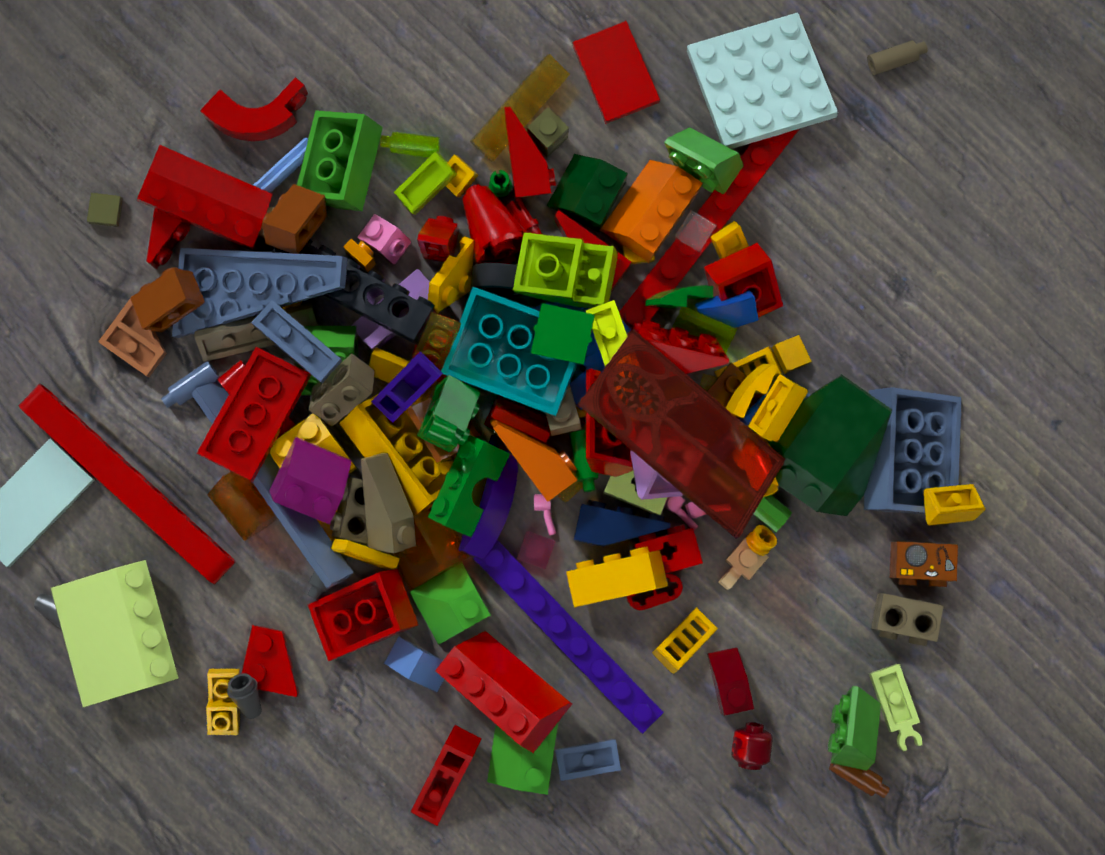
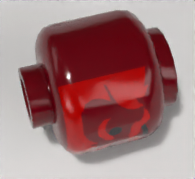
M747 722L745 727L736 729L733 736L731 756L738 762V766L748 770H760L763 765L768 764L772 752V734L764 730V725L756 722Z

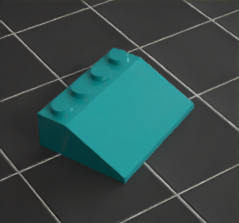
M473 287L441 372L465 383L557 416L578 364L531 354L535 336L533 327L537 325L540 311Z

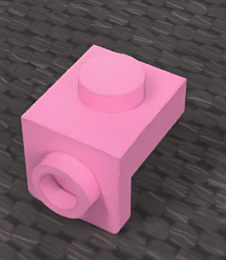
M376 214L373 215L357 237L367 246L382 254L392 264H396L411 244V240L398 227Z

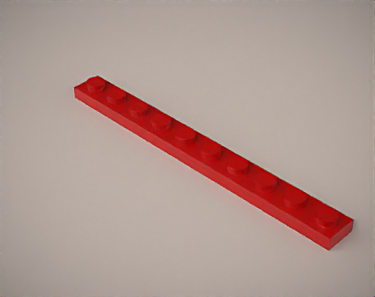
M800 129L753 142L740 157L743 167L725 194L716 190L713 191L619 311L621 319L630 329H632L633 322L643 323V320L650 321L660 308L645 306L646 300L660 292L676 289L712 243L710 237L726 225Z

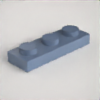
M273 300L251 322L321 384L342 362L340 357Z

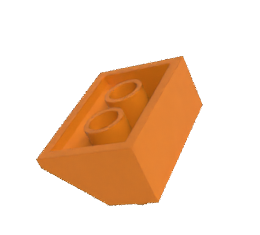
M649 160L600 231L650 263L697 196L703 183L679 166Z

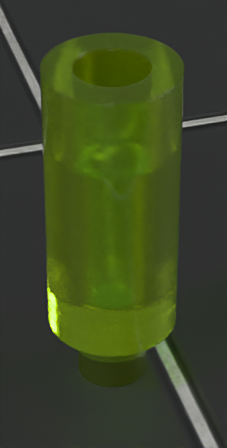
M392 132V136L381 135L380 147L390 148V153L429 158L435 151L439 153L440 137Z

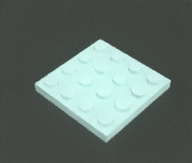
M798 12L687 45L689 59L720 142L730 149L837 117V108Z

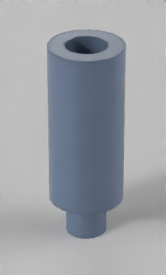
M207 361L168 387L170 393L162 397L161 400L167 408L176 402L181 406L193 397L191 394L196 388L216 382L219 375L209 361Z

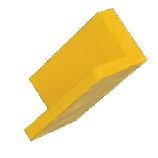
M779 374L748 427L763 438L777 442L807 395L808 390Z

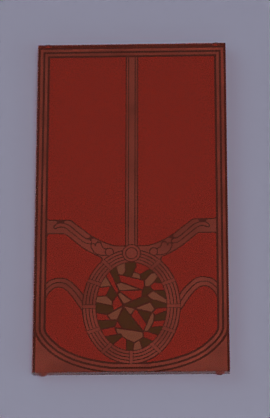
M634 329L627 334L623 343L578 403L583 410L735 539L742 535L743 530L786 460Z

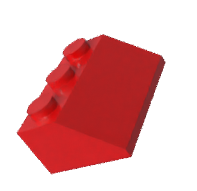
M594 369L586 370V392L601 371ZM605 378L598 397L600 415L613 428L618 431H624L626 425L623 416L609 397ZM586 412V460L591 471L613 477L633 471L631 449ZM637 421L630 423L631 433L628 436H624L633 445L639 433V422Z

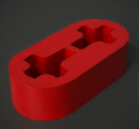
M665 574L670 582L677 584V588L673 589V595L669 596L667 592L657 594L655 589L652 590L653 596L645 598V604L640 606L639 602L632 601V596L636 594L626 596L627 602L630 607L640 611L673 601L682 593V582L674 574Z

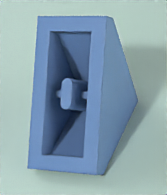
M398 636L384 664L407 679L438 692L444 681V678L435 671L443 661L442 659Z

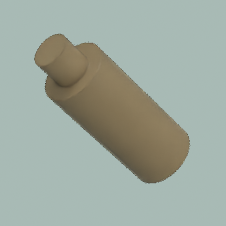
M911 40L868 55V66L871 73L875 76L918 61L919 55L927 53L928 48L924 41L916 44Z

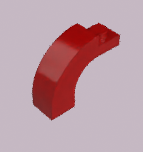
M295 77L271 103L259 108H248L234 102L220 89L204 105L200 112L215 128L232 138L244 141H263L285 133L297 123L291 112L293 109L296 111L303 106L308 92L305 85Z

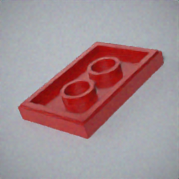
M627 21L572 42L573 49L605 124L660 102L658 93Z

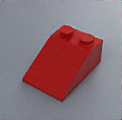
M398 569L378 572L308 604L328 661L360 650L419 625Z

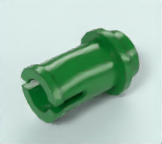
M499 170V174L494 171L489 182V188L498 198L508 196L512 190V182L509 179V175L503 170ZM497 183H504L503 187L500 188V185H497Z

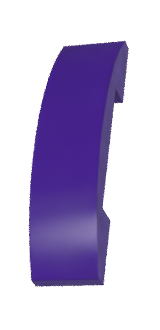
M491 435L489 444L510 455L498 481L487 478L479 505L484 511L472 537L463 534L459 546V551L478 559H485L496 543L510 512L517 482L518 461L501 438L496 435Z

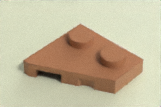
M131 299L128 300L98 341L147 377L151 376L167 354L156 332L142 329Z

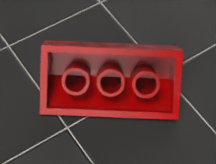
M159 145L136 201L251 249L260 232L262 221L267 213L273 194Z
M486 631L454 646L435 670L516 743L532 753L536 751L572 705L569 700Z

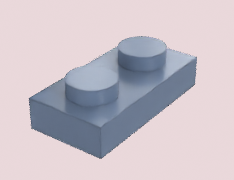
M616 739L555 749L561 781L621 770Z

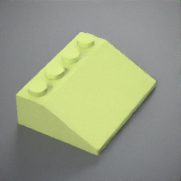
M146 560L113 568L50 588L82 707L178 679Z

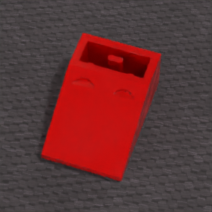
M643 320V323L633 322L631 333L680 375L725 365L729 362V358L717 341V338L711 335L700 334L697 337L689 335L688 331L678 327H672L671 330L660 328L658 323L649 320ZM634 353L640 370L646 374L656 376L664 374L662 365L648 353ZM669 372L668 378L675 377Z

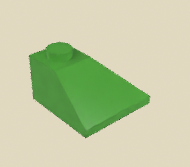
M462 562L410 591L438 645L491 615Z

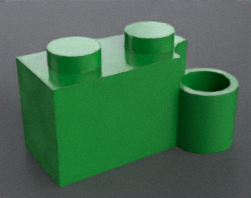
M450 375L446 376L435 388L417 436L447 452H451L457 447V444L462 446L470 434V429L467 428L469 421L475 417L480 406L476 403L480 391Z

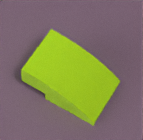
M524 232L513 291L526 296L588 309L597 307L610 300L618 253L614 246L584 243L582 239Z

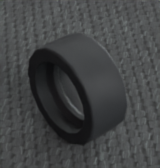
M480 263L472 267L471 289L476 287L500 297L524 296L513 291L517 265Z

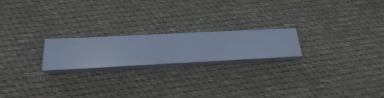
M219 381L198 387L191 394L212 424L229 396ZM268 454L253 484L327 589L349 578L354 572L342 555L331 549L333 542L315 518L273 502L269 490L280 468L271 455Z

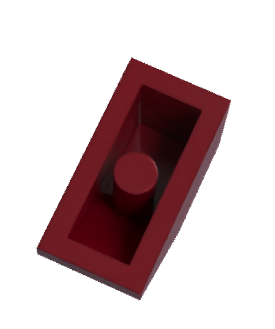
M738 648L707 653L720 713L725 716L753 710L754 705L749 682Z

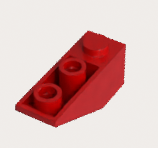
M154 208L146 262L156 270L160 265H165L172 256V248L177 241L181 242L188 235L190 223Z

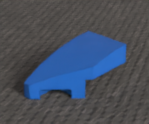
M750 290L724 301H721L718 296H714L694 304L699 313L730 329L759 320L755 296Z

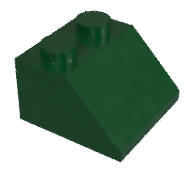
M574 154L547 206L556 211H561L569 218L599 233L626 183L628 173L602 159Z

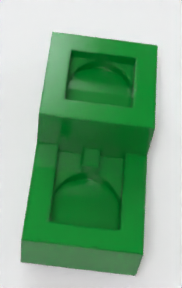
M690 286L663 291L647 299L645 306L668 309L687 307V299L713 298L714 286Z

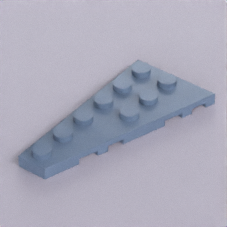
M180 248L178 269L193 272L205 303L173 325L172 337H184L194 334L198 330L257 315L271 300L280 307H284L344 289L348 258L332 255Z

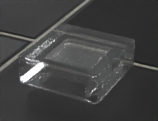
M691 210L675 237L701 252L717 225Z

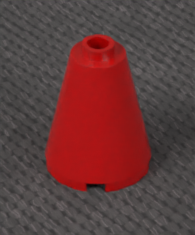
M477 184L469 187L462 201L470 238L475 240L474 257L476 263L511 264L517 260L515 254L520 252L524 232L527 233V231L488 186Z

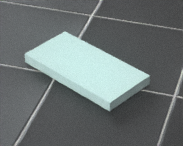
M50 438L0 488V561L6 567H11L95 481L54 439Z

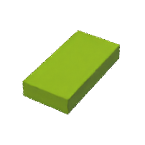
M435 151L394 193L408 210L416 215L457 173L440 153Z

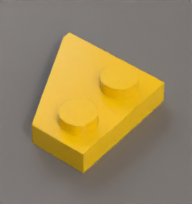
M464 236L459 242L461 249L457 257L449 255L440 271L429 282L428 300L435 305L433 309L437 313L471 290L475 240Z

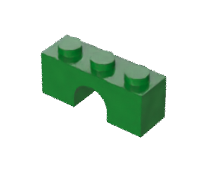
M469 435L466 442L462 446L460 445L455 460L445 477V481L432 505L428 518L472 537L484 509L473 503V488L483 478L498 481L510 454Z

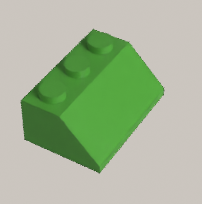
M315 110L297 185L325 195L327 206L344 210L363 211L383 127L365 114Z
M558 723L534 753L520 746L496 725L487 782L514 790L548 795Z

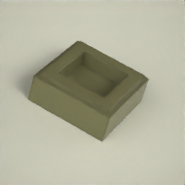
M91 193L87 222L89 224L119 227L123 198L116 195Z

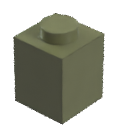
M548 107L527 126V133L537 148L548 157L568 138L569 127Z

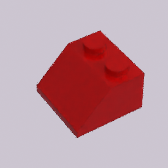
M758 243L704 266L709 286H714L713 297L718 296L721 301H724L750 290L755 296L758 317L783 307L772 260Z

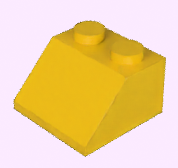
M313 413L276 439L269 452L280 468L295 437H298L350 459L324 421ZM351 462L349 474L357 469L353 462Z

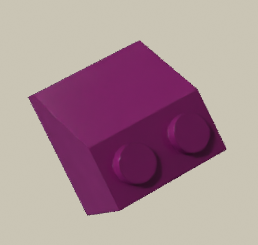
M295 437L269 490L273 502L330 525L343 498L352 461Z

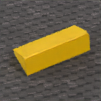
M974 484L926 488L923 491L926 522L929 526L973 521L986 510Z

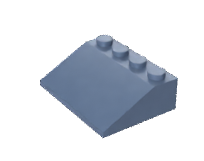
M894 387L869 390V394L891 408L892 413L864 494V510L925 514L923 491L926 488L959 485L961 397Z

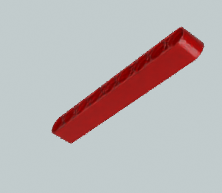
M39 383L18 405L27 416L209 582L215 585L235 564L236 561L45 386Z

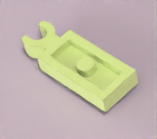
M894 664L869 673L878 702L881 703V710L889 732L897 730L899 732L897 736L898 747L902 751L907 750L905 739L908 736H912L915 744L921 746L922 737L912 727V725L920 723L900 664Z

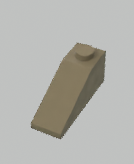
M380 453L362 458L361 466L368 547L379 551L397 553L416 546L414 516L388 453Z

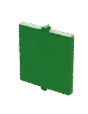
M542 303L537 325L533 327L535 336L531 354L584 365L588 345L593 341L590 336L595 315Z

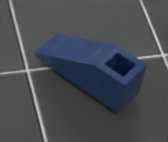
M588 500L587 505L581 504L573 541L604 547L670 528L671 523L664 522L665 516L647 513L646 518L635 516V510L618 506L617 511L605 509V503Z

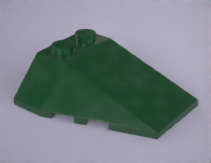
M842 374L812 393L810 397L802 401L777 442L767 440L771 447V453L782 461L775 473L779 486L816 512L848 516L865 494L892 409ZM768 457V460H769L770 465H771V467H772V465L774 464V461L771 460V459Z

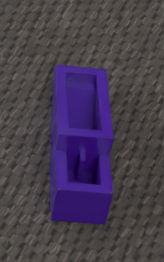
M420 351L371 402L393 423L443 373Z

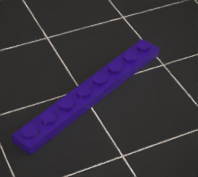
M498 540L485 559L473 558L642 734L664 713Z

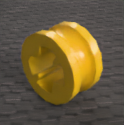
M758 525L754 528L753 532L747 535L746 542L754 553L765 556L769 553L770 549L776 546L777 538L768 527Z

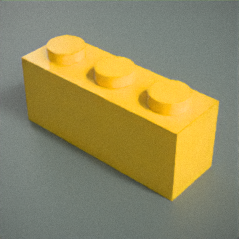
M648 547L630 550L631 557L621 558V554L617 553L604 556V563L595 565L593 559L576 563L577 569L566 571L574 607L667 587L668 583L660 550L649 552Z

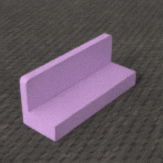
M416 269L399 285L410 291L408 296L416 300L421 296L428 300L430 281L419 269ZM409 307L401 310L399 318L407 315ZM363 316L352 325L357 327L358 336L372 351H374L375 347L380 349L396 335Z

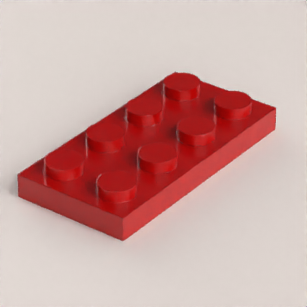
M255 347L198 449L197 454L253 482L311 377L310 373Z

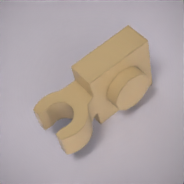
M745 537L726 558L725 561L731 568L722 576L718 583L728 590L737 582L741 575L746 580H750L769 557L754 553L749 548Z

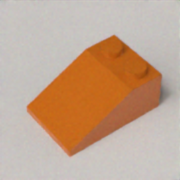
M491 418L489 420L493 429L547 502L577 481L573 474L577 468L564 450L558 453L548 443L496 419Z

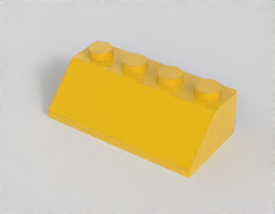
M375 395L358 404L339 424L364 458L380 453H388L415 518L432 507L453 461L436 463L424 440L417 436L419 431L407 410L392 423L371 402L377 396Z

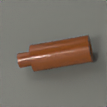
M833 763L829 766L830 771L870 796L876 793L885 798L890 790L888 786L882 783L883 777L870 769L865 771Z

